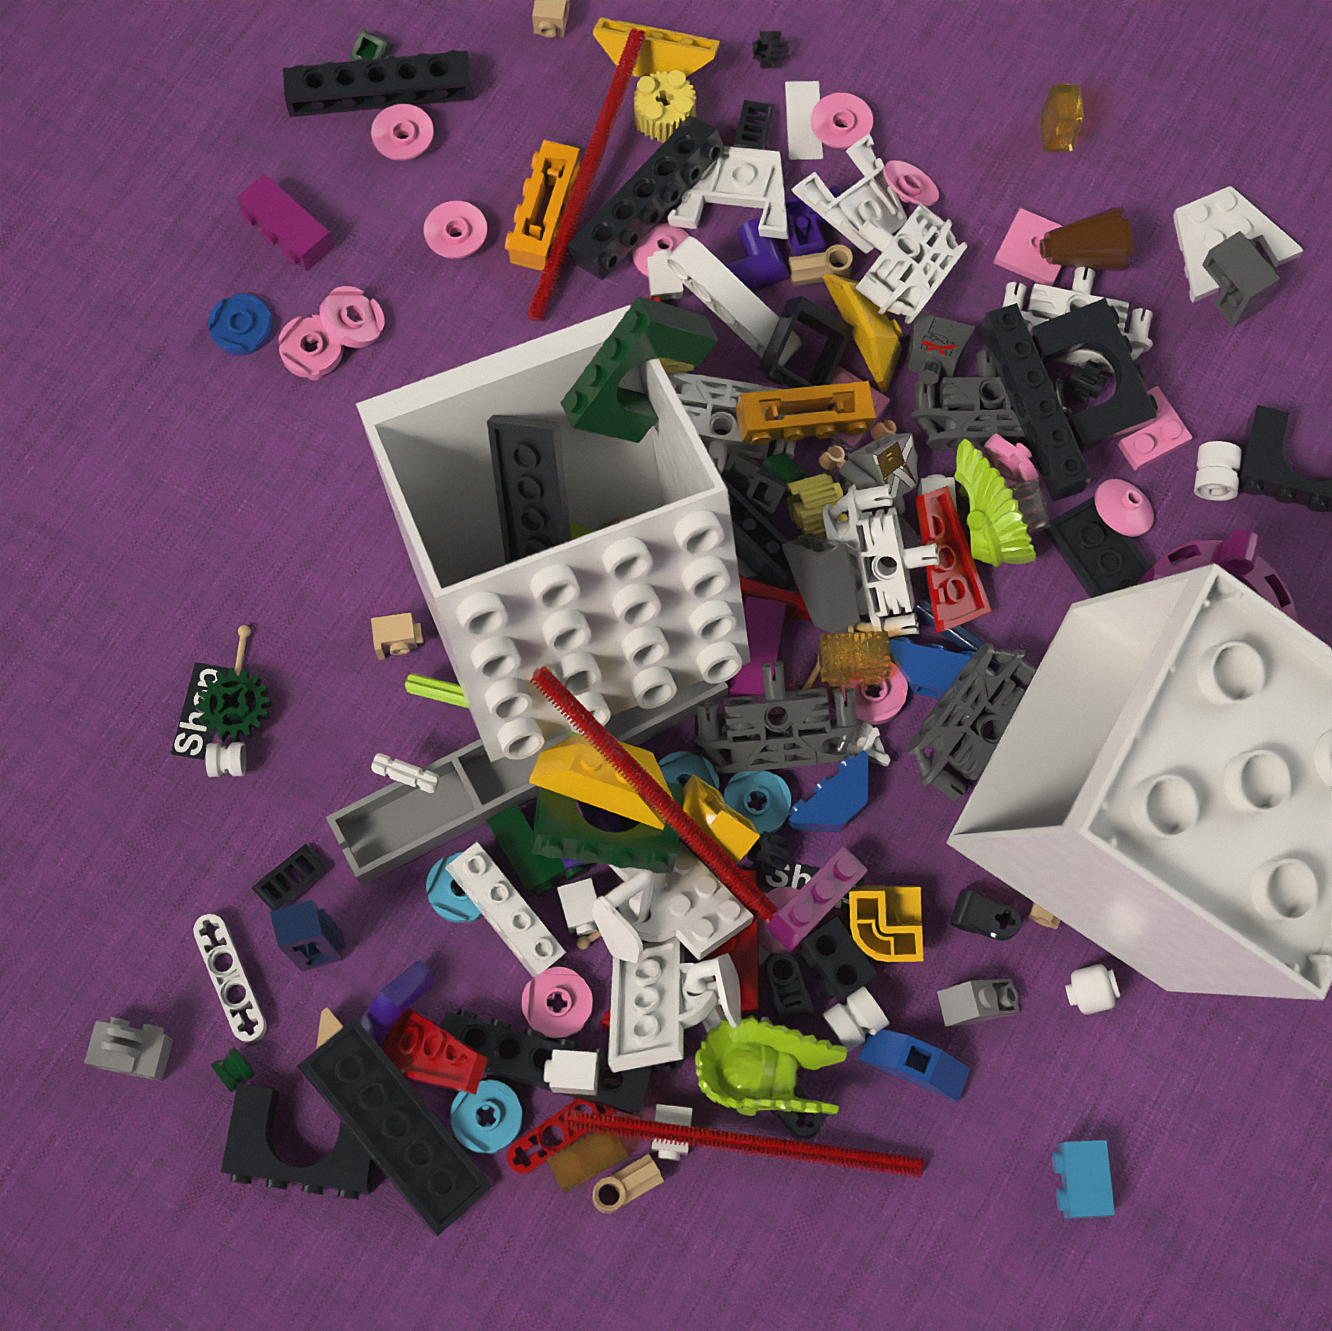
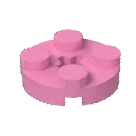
M351 286L337 287L331 291L320 305L322 325L328 332L329 340L336 346L345 345L351 348L371 346L379 337L384 327V315L379 304L373 298L369 301L366 297L362 296L364 291ZM348 312L358 320L356 322L350 320L347 316Z
M312 315L313 318L307 317L302 319V316L294 318L285 325L279 335V352L285 367L293 374L300 377H308L310 380H319L337 367L342 359L345 347L344 345L336 346L329 340L328 332L322 325L320 315ZM314 341H317V349L307 352L304 344L306 342L312 344Z
M993 434L980 450L982 451L983 458H987L990 461L991 468H996L1000 471V474L1006 480V487L1016 493L1027 494L1042 480V475L1029 460L1032 457L1031 452L1021 443H1017L1014 446L1000 435Z
M868 656L860 658L849 665L841 679L840 688H842L844 702L846 701L845 687L855 689L857 719L873 725L883 724L895 718L903 708L908 690L907 680L896 664L891 661L888 663L885 660H879L880 657ZM868 683H872L874 687L880 686L882 688L878 698L866 695Z
M547 968L540 975L530 980L523 991V1014L531 1029L545 1034V1038L559 1040V1038L566 1039L580 1033L592 1014L593 998L591 990L585 980L569 968ZM555 994H562V1000L568 1001L567 1007L561 1008L559 1013H555L553 1007L547 1006L548 1000H554Z

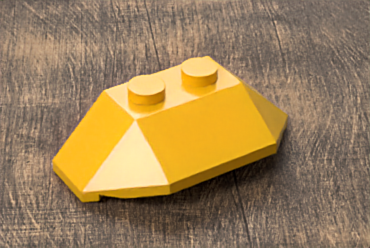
M601 17L593 29L594 37L616 66L619 64L621 54H623L622 51L624 50L626 40H628L627 37L630 30L635 28L638 31L643 30L646 32L644 34L646 40H643L645 42L643 43L644 46L641 47L642 50H640L641 54H638L640 57L637 58L635 71L632 72V76L636 77L650 76L651 73L656 75L657 71L661 74L663 71H666L669 74L673 70H679L688 77L713 60L720 45L718 40H709L695 35L618 20L613 21Z
M832 274L822 276L844 321L854 326L851 335L881 393L886 392L902 351L898 338L902 337L903 333L895 318L889 321L886 314H878L880 307L855 289L859 281Z
M576 734L540 752L529 783L655 828L664 829L666 822L664 821L665 818H661L663 814L659 816L660 811L656 813L658 808L653 810L654 806L650 807L651 803L648 804V800L645 801V797L642 798V794L639 795V791L636 792V788L633 789V785L630 786V782L627 783V779H623L625 775L620 776L622 772L618 773L619 769L615 770L616 766L612 767L613 763L609 764L610 760L606 761L608 756L603 758L605 753L600 755L602 750L597 752L599 747L594 749L596 743L591 746L593 740L588 742L589 738L585 739L586 735ZM618 741L673 798L654 754Z

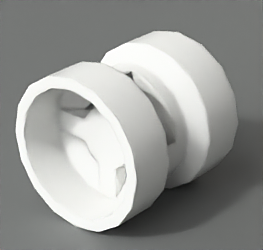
M233 742L229 745L228 749L227 746H222L220 743L207 744L206 770L209 777H220L228 771L232 776L245 775L247 758L244 742Z

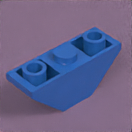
M904 637L887 638L883 650V656L886 661L896 664L907 680L909 693L935 699L942 697L974 654V652L961 651L959 653L946 651L945 647L937 644L916 645L913 644L912 640Z
M864 750L856 757L851 753L837 767L840 770L839 773L832 779L826 776L814 787L813 791L816 793L807 802L804 799L799 800L789 810L788 813L791 817L788 820L787 827L791 831L840 833L865 810L868 803V754Z
M884 1029L875 1035L867 1034L858 1057V1061L956 1103L959 1101L970 1072L969 1067L945 1051L909 1035Z

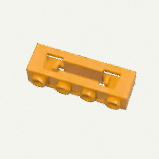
M543 140L540 151L534 152L531 164L533 173L531 178H526L523 186V196L525 198L523 204H518L514 214L515 229L514 232H508L505 242V250L509 251L510 263L540 271L545 268L544 265H547L545 264L546 259L550 254V248L553 247V240L557 236L556 233L558 232L557 229H559L558 226L561 225V219L564 218L562 215L566 211V204L570 200V193H572L581 166L580 148ZM548 174V185L554 186L543 220L544 234L542 237V227L535 226V222L546 191L545 179Z
M869 381L742 393L735 406L742 443L752 442L753 445H764L777 439L794 442L806 436H816L817 438L824 439L832 437L836 433L848 432L849 435H859L869 430L876 418ZM828 405H835L832 407V411L784 415L781 420H775L780 414L826 410Z

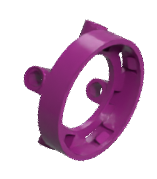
M1233 531L1224 541L1197 540L1182 544L1162 556L1143 574L1137 585L1216 564L1313 635L1312 627L1298 622L1293 599L1281 577L1266 561L1257 555L1261 539L1250 531ZM1179 561H1182V562L1178 563L1176 566H1174V567L1172 566L1173 564H1175V563H1177V562H1179Z

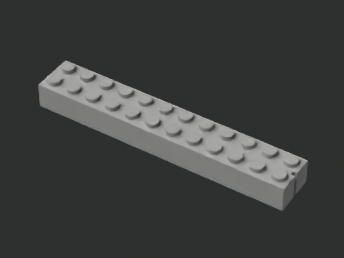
M703 680L677 690L674 697L662 706L645 709L638 705L612 715L603 727L616 740L637 746L697 715L696 704L705 702L707 710L709 709L708 701L717 702L718 704L723 702V699L728 697V686L725 681L712 684ZM563 734L544 741L541 749L527 758L513 760L505 756L490 762L482 739H479L421 768L422 772L428 770L438 774L439 783L434 793L423 791L418 785L413 787L396 781L334 812L326 818L343 849L342 851L361 886H364L487 823V819L516 803L520 806L537 797L538 786L529 783V779L540 752L573 735Z

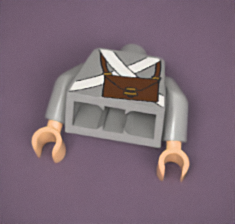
M886 420L883 423L878 422L873 426L870 433L875 441L847 455V461L844 460V450L840 446H832L820 456L819 463L823 468L832 470L837 466L840 468L839 473L855 484L858 490L889 484L891 488L889 494H892L893 505L885 506L886 513L889 508L894 507L896 508L897 515L904 513L906 508L903 494L916 488L918 485L916 467L918 455L914 450L912 433L895 434L897 430L896 424L891 420Z

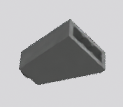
M812 534L781 544L783 553L815 627L828 631L830 634H840L846 632L849 629L848 626L860 622L846 545Z

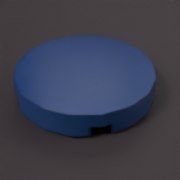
M238 293L234 294L231 298L226 300L224 298L217 302L210 312L208 328L212 340L219 349L228 354L242 356L252 354L265 346L272 334L273 321L270 311L262 300L254 295Z

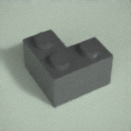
M1241 231L1211 248L1202 264L1204 269L1221 288L1214 305L1233 328L1264 308L1281 279L1275 267L1271 263L1266 262L1258 252L1255 243L1247 239Z

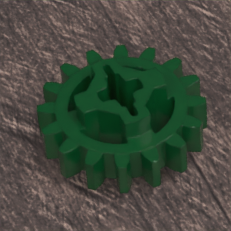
M233 668L229 669L228 676L226 677L219 671L216 672V682L205 681L209 688L207 692L198 691V696L204 701L196 704L198 712L203 713L198 718L202 725H208L206 730L211 736L218 732V737L223 742L228 738V735H231L234 742H239L241 734H245L248 739H251V730L253 728L259 731L264 729L260 720H269L271 717L264 709L272 706L270 698L265 697L270 693L266 685L260 686L262 681L259 676L255 675L250 679V674L246 669H243L240 676L236 674ZM255 696L256 705L254 711L252 712L251 703L255 700L253 698ZM217 699V707L213 715V703ZM232 702L240 704L236 709L232 706L229 707Z

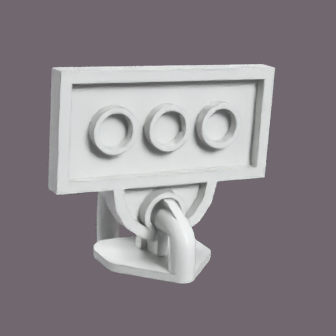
M680 839L679 855L672 874H657L651 870L617 868L609 865L622 878L624 883L613 889L606 896H600L595 899L592 907V916L609 952L615 958L637 963L642 958L643 944L641 940L662 942L675 936L698 960H701L749 926L753 921V915Z
M677 937L662 942L643 944L642 958L637 963L613 956L608 1064L613 1072L683 1059V1029L694 1026L701 1021L707 1033L709 1029L717 1028L721 1020H728L732 1028L740 1027V984L737 971L728 953L696 964L684 963V944ZM762 1017L761 1020L759 1021V1022H761V1021H764V1020H768V1022H770V1023L772 1024V1022L770 1021V1019L767 1018V1017Z

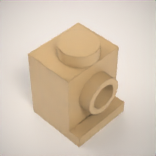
M412 613L371 618L374 649L379 660H385V653L389 652L392 655L407 654L410 652V649L418 648L417 643H423L421 623L414 622Z

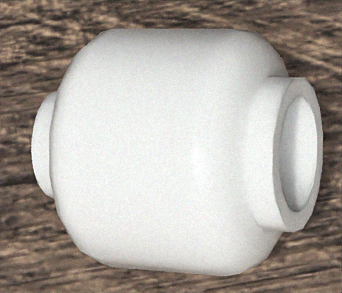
M1102 964L1074 970L1071 973L1072 984L1065 985L1070 1005H1078L1080 1011L1085 1015L1112 1009L1116 1003L1115 998L1121 997L1113 970L1107 971L1106 967Z

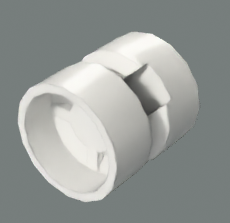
M1222 441L1207 442L1199 446L1197 468L1199 470L1196 472L1194 492L1197 496L1213 501H1226L1237 496L1239 486L1237 472L1240 470L1242 455L1240 447Z
M864 986L847 997V1004L837 1003L822 1014L848 1052H851L865 1042V1034L875 1035L890 1024L879 1005Z

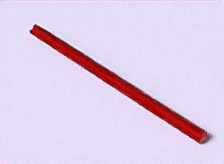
M633 28L628 34V40H626L624 50L622 51L623 54H621L619 64L617 65L618 68H616L611 86H609L610 89L606 94L607 97H605L604 107L601 108V114L597 119L595 132L592 133V139L588 144L586 157L583 158V164H581L580 171L578 172L579 175H577L575 180L577 182L574 183V189H572L571 196L569 197L570 200L566 204V211L562 215L564 218L561 219V225L558 226L559 229H557L558 232L556 233L557 236L553 240V247L550 248V254L546 259L545 264L547 265H544L545 268L542 270L544 271L541 273L543 276H540V283L537 284L538 287H536V294L533 295L532 305L529 306L527 318L544 322L542 318H545V316L542 314H546L544 310L548 311L546 307L549 306L546 303L550 304L549 300H552L550 296L553 295L550 292L554 293L553 289H556L554 285H557V278H560L557 274L561 275V267H564V260H566L564 256H568L566 255L569 253L567 245L572 240L571 238H574V231H577L578 220H581L583 207L587 203V195H590V188H592V182L595 181L596 171L599 170L598 167H600L601 157L604 156L605 146L608 145L607 142H609L610 132L613 131L614 121L617 120L619 107H622L623 96H626L624 93L627 92V85H630V78H632V72L635 71L637 58L640 57L638 54H641V47L644 46L643 43L645 42L643 40H646L644 35L646 32L643 30L638 31Z
M546 666L540 669L537 668L530 682L535 680L533 686L538 684L536 689L541 687L539 692L545 690L542 695L548 693L545 698L550 697L548 701L553 700L552 705L557 702L554 707L560 706L558 711L563 709L561 711V714L565 713L563 717L568 716L567 721L572 718L569 722L570 724L575 721L573 727L578 725L576 730L581 728L579 733L583 732L582 736L586 735L585 739L589 738L588 742L593 740L591 746L596 743L594 749L599 747L597 752L602 750L600 755L605 753L603 758L608 756L606 761L610 760L609 764L613 763L612 767L616 766L615 770L619 769L618 773L622 772L620 776L625 775L623 779H627L626 782H630L629 785H633L632 788H636L635 791H639L638 794H642L641 797H645L644 800H648V804L651 803L650 807L654 806L653 810L658 808L656 813L660 811L659 816L663 814L661 818H665L664 821L671 828L674 827L673 830H677L676 833H680V837L683 836L682 840L685 839L684 842H688L687 845L691 849L694 848L693 851H697L696 854H699V857H702V860H705L708 866L711 865L710 869H713V872H716L719 878L722 877L721 880L728 887L731 886L730 889H733V892L739 895L738 897L741 898V901H744V904H747V907L750 906L749 909L756 916L758 915L761 921L765 919L771 921L774 913L778 910L777 906L769 900Z
M571 1109L566 1110L563 1128L566 1126V1130H568L570 1127L571 1131L573 1127H575V1131L579 1128L580 1132L584 1129L585 1133L587 1129L589 1133L593 1130V1134L597 1130L598 1134L602 1131V1135H604L606 1131L607 1136L610 1132L611 1136L616 1133V1137L620 1133V1137L625 1134V1138L629 1135V1139L634 1135V1139L638 1136V1140H640L642 1136L643 1140L647 1137V1141L652 1138L653 1142L656 1138V1142L661 1139V1143L665 1140L666 1144L668 1140H670V1144L674 1141V1145L679 1141V1145L682 1142L683 1146L688 1143V1147L691 1143L692 1147L697 1144V1148L701 1144V1148L706 1145V1149L710 1146V1150L715 1146V1150L719 1147V1151H721L723 1147L724 1151L728 1148V1152L733 1149V1153L737 1149V1153L742 1150L741 1154L745 1150L746 1154L750 1151V1155L755 1152V1156L758 1152L759 1156H762V1153H764V1157L766 1154H768V1157H771V1154H773L772 1158L777 1155V1159L781 1155V1159H784V1156H786V1160L790 1157L791 1161L795 1157V1161L799 1158V1162L804 1158L803 1162H806V1159H808V1163L813 1160L812 1163H815V1160H817V1164L821 1161V1165L824 1164V1161H826V1165L830 1162V1166L835 1163L834 1166H837V1163H839V1167H842L843 1164V1168L848 1164V1168L852 1165V1169H854L856 1165V1169H859V1166H861V1170H864L865 1167V1171L870 1167V1171L874 1168L875 1172L878 1168V1172H881V1169H883V1173H886L887 1170V1174L890 1173V1170H892L891 1174H894L896 1171V1175L899 1174V1171L900 1175H903V1172H905L904 1176H908L909 1173V1177L912 1176V1173L913 1177H916L917 1174L918 1178L921 1177L924 1164L923 1158L920 1160L919 1157L916 1158L914 1156L912 1158L908 1156L907 1158L906 1155L898 1156L895 1154L894 1156L893 1153H886L885 1155L884 1152L881 1154L880 1152L876 1153L873 1151L872 1153L871 1150L863 1151L860 1149L859 1151L857 1148H851L850 1150L849 1147L841 1148L838 1146L837 1148L835 1145H829L828 1147L827 1144L819 1145L813 1142H807L806 1144L804 1141L797 1142L791 1139H775L769 1136L766 1138L765 1136H753L747 1133L744 1135L738 1132L735 1134L734 1132H726L724 1130H711V1128H695L689 1125L686 1127L680 1124L659 1123L657 1121L632 1119L630 1117L623 1118L616 1115L594 1114V1112L585 1113V1111L576 1112V1110L573 1111Z

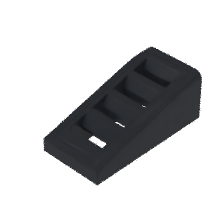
M744 100L734 147L766 150L774 105ZM749 111H755V112L766 113V116L757 115V114H751V113H748V112H749ZM747 119L764 122V125L746 121ZM745 128L759 130L762 133L745 131ZM743 137L759 139L760 142L744 140Z
M304 844L265 875L251 889L274 911L291 906L330 868L307 844ZM305 857L316 869L310 873L299 861ZM293 867L305 877L302 881L299 882L289 872ZM283 876L294 886L289 891L279 882ZM273 886L283 895L278 900L268 891Z

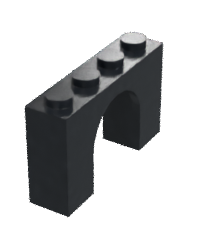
M1106 298L1035 325L1030 331L1043 364L1069 353L1085 350L1100 354L1110 363L1116 376L1114 395L1102 404L1070 416L1068 420L1080 452L1148 426L1157 418V402L1152 394H1147L1143 385L1145 383L1143 370L1139 364H1134L1130 355L1132 353L1131 343L1126 335L1122 336L1117 325L1119 324L1118 313L1113 305H1108Z
M1257 405L1247 423L1242 446L1240 470L1237 472V477L1239 478L1238 488L1250 495L1262 494L1273 497L1280 503H1296L1307 506L1311 511H1327L1332 513V478L1323 481L1306 479L1295 473L1284 458L1283 441L1289 413Z
M237 1084L220 1171L231 1175L229 1182L251 1185L252 1178L266 1180L265 1187L287 1190L288 1183L302 1185L301 1192L323 1195L324 1188L338 1190L337 1197L359 1200L360 1193L370 1195L375 1162L342 1121H340L337 1141L327 1157L319 1163L308 1167L289 1166L279 1158L272 1142V1129L279 1092L273 1088Z

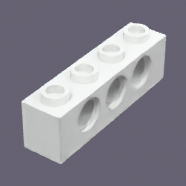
M478 842L445 867L532 977L540 975L566 953Z

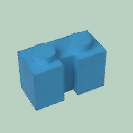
M1107 1140L1062 1142L1058 1144L1057 1151H1053L1052 1163L1054 1173L1062 1177L1063 1188L1056 1190V1203L1058 1210L1063 1211L1064 1219L1100 1218L1115 1215Z

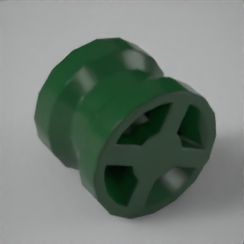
M235 1046L228 1051L227 1057L223 1060H216L211 1064L219 1079L232 1093L237 1089V1084L242 1080L251 1079L256 1075L250 1064Z

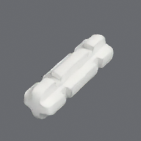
M381 753L375 756L371 766L374 773L382 776L388 774L393 780L413 787L418 785L421 790L429 793H434L439 783L438 774L428 770L422 772L420 767L398 759L392 761L390 756Z

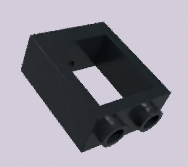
M804 296L788 299L757 369L766 373V378L777 385L785 384L790 388L829 385L854 326ZM796 320L828 338L809 382L777 364Z

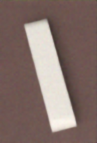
M687 237L666 259L668 268L762 358L779 317L704 245L693 237ZM793 331L777 363L782 367L802 345L801 340Z

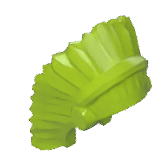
M964 439L958 445L955 480L961 484L959 494L970 505L967 524L970 528L971 554L973 559L992 564L997 568L1004 563L1025 564L1035 561L1036 552L1033 549L1034 545L1030 544L1032 539L1027 533L1028 526L1023 523V514L1018 511V500L1012 498L1013 490L1006 488V480L1000 476L999 470L991 468L990 461L987 458H983L982 451L975 449L971 442Z
M752 1015L746 1019L741 1018L739 1028H732L728 1020H721L717 1028L708 1030L707 1038L701 1042V1048L698 1049L695 1055L696 1073L699 1079L698 1085L714 1103L718 1102L728 1108H735L738 1113L747 1116L756 1115L759 1110L822 1112L836 1115L839 1106L802 1099L794 1095V1089L797 1086L798 1080L796 1072L798 1066L815 1071L820 1067L845 1061L847 1048L840 1045L832 1046L829 1040H816L814 1035L803 1036L799 1030H789L783 1025L773 1026L768 1020L758 1022Z

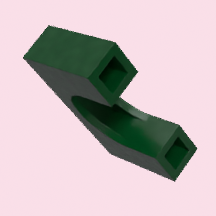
M638 296L560 402L572 428L640 443L658 420V417L646 394L618 387L619 383L631 369L652 359L668 358L699 366L719 341L706 316Z
M666 782L673 799L681 807L682 784ZM538 786L532 844L533 854L543 855L547 858L574 859L582 863L608 864L617 868L651 870L657 874H672L679 855L680 833L677 834V830L674 831V827L671 828L667 822L663 830L639 822L636 827L625 832H605L591 826L584 820L578 811L576 799Z
M517 803L486 820L491 833L529 898L535 894L539 898L550 893L556 888L554 885L556 882L565 877L568 880H572L586 871L585 866L590 864L586 863L566 871L560 857L547 858L543 855L533 854L534 832ZM620 815L626 831L639 824L636 820Z

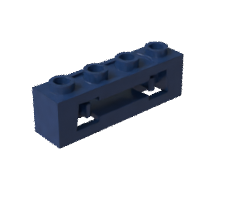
M313 899L270 911L279 949L302 972L343 960L341 950L346 948L342 930L337 927L336 922L332 921L331 915H327L326 909H320Z

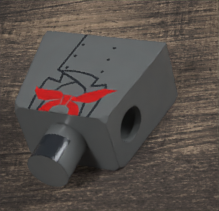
M919 312L912 321L908 336L907 368L912 372L920 373L919 379L927 385L937 383L938 379L954 377L968 351L974 326Z

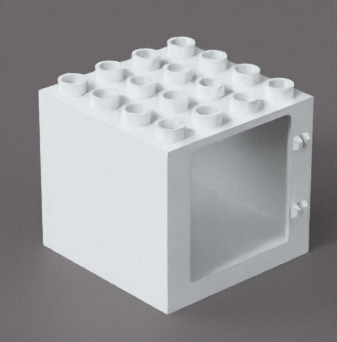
M630 305L356 403L417 580L490 762L505 756L513 760L527 758L539 751L544 741L570 731L577 734L583 733H579L581 728L576 730L578 725L573 727L575 721L571 724L569 723L572 718L567 721L568 716L563 717L565 714H561L563 709L558 711L560 706L554 707L557 702L552 705L553 700L549 702L550 697L545 698L548 693L542 695L545 690L539 692L541 687L536 689L538 684L533 686L535 680L530 682L533 672L537 668L540 669L546 666L596 720L604 726L612 715L638 705L645 709L662 706L674 697L677 690L705 680L712 684L727 681L740 671L742 665L751 662L727 488L659 359L648 360L637 365L623 377L618 385L621 388L646 394L658 417V420L640 443L572 428L560 403L621 321L624 314L629 310ZM492 415L559 423L569 520L595 532L505 565L487 420ZM617 517L631 518L600 530L602 524L613 522Z
M1216 564L1072 603L946 843L1166 991L1324 1000L1332 982V649Z

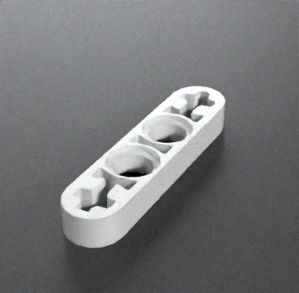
M215 914L203 915L194 924V936L234 1035L244 1043H256L266 1033V1020L226 923ZM208 923H212L215 927L219 926V929L215 931L217 941L220 944L226 941L227 945L214 947L212 940L207 935H202V933L207 931L206 925ZM222 953L230 954L233 958L231 968L225 972H218L214 966L215 959ZM234 985H242L246 990L244 1000L238 1004H231L227 999L228 990ZM252 1004L253 1008L247 1009L246 1012L250 1020L253 1022L258 1021V1025L254 1027L255 1033L249 1035L246 1031L241 1032V1028L245 1026L243 1016L238 1013L234 1017L233 1012L245 1010Z

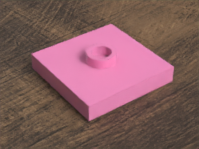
M1020 208L995 257L994 264L1040 284L1052 287L1062 265L1048 264L1046 258H1042L1040 255L1039 242L1041 239H1044L1046 232L1059 228L1062 225Z

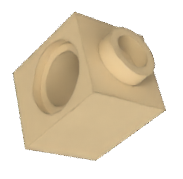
M535 0L532 14L534 34L548 38H564L569 12V0Z

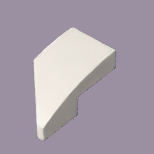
M864 722L862 728L855 732L852 741L848 744L847 750L854 756H857L864 750L868 754V761L882 766H888L890 758L888 754L886 755L880 741L878 728H873L871 724ZM839 737L830 738V746H837Z

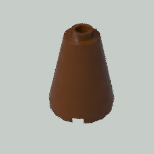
M1113 207L1046 232L1044 239H1041L1039 242L1041 257L1046 258L1047 263L1053 265L1117 272L1126 271L1130 264H1125L1126 257H1131L1133 253L1131 224L1129 219L1123 220L1120 214L1126 211L1122 207Z

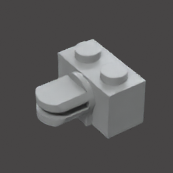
M109 1017L107 1023L95 1022L84 1064L97 1069L162 1082L173 1042L172 1038L163 1034L164 1028L143 1024L142 1030L129 1027V1021Z

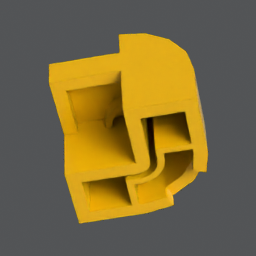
M694 774L690 777L681 791V808L737 864L760 837L755 824L726 805L720 791Z
M869 885L854 887L849 890L850 927L853 940L861 951L874 958V960L885 962L923 961L920 885Z

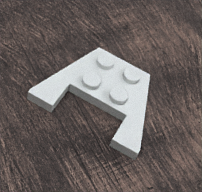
M869 134L846 150L865 177L840 196L834 198L816 172L791 189L795 195L866 254L875 247L858 235L857 232L869 217L890 232L891 235L908 220L896 192L891 186L888 187L882 174L883 162L881 158H875L871 149L874 142Z
M724 146L725 150L721 153L720 157L700 176L693 188L688 189L681 197L682 203L676 210L672 209L667 218L670 226L697 229L706 202L762 208L764 210L758 227L760 236L788 239L780 152Z
M1231 186L1179 207L1173 214L1180 251H1183L1184 271L1186 278L1189 280V295L1192 303L1215 294L1220 289L1219 285L1204 269L1202 264L1211 248L1239 231L1254 243L1259 241L1275 267L1299 258L1303 252L1301 246Z

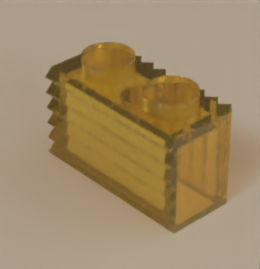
M1060 83L1050 88L1039 122L1041 124L1040 134H1042L1043 151L1066 152L1074 150L1084 119L1080 85Z
M888 631L820 635L818 654L821 682H829L830 686L841 687L850 684L851 680H863V683L866 685H876L883 683L884 679H889L891 659Z
M601 1131L600 1134L595 1132L592 1136L587 1134L586 1139L581 1138L579 1143L574 1142L573 1147L568 1145L567 1150L561 1149L560 1154L555 1153L554 1157L548 1156L547 1162L563 1193H566L628 1157L618 1136L616 1137V1133L611 1136L610 1132L607 1136L606 1131L604 1135H602Z

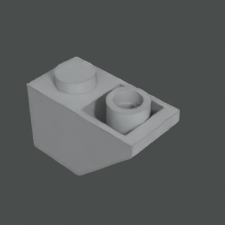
M1012 979L968 981L937 992L946 1027L969 1025L1020 1013L1018 994L1013 986Z

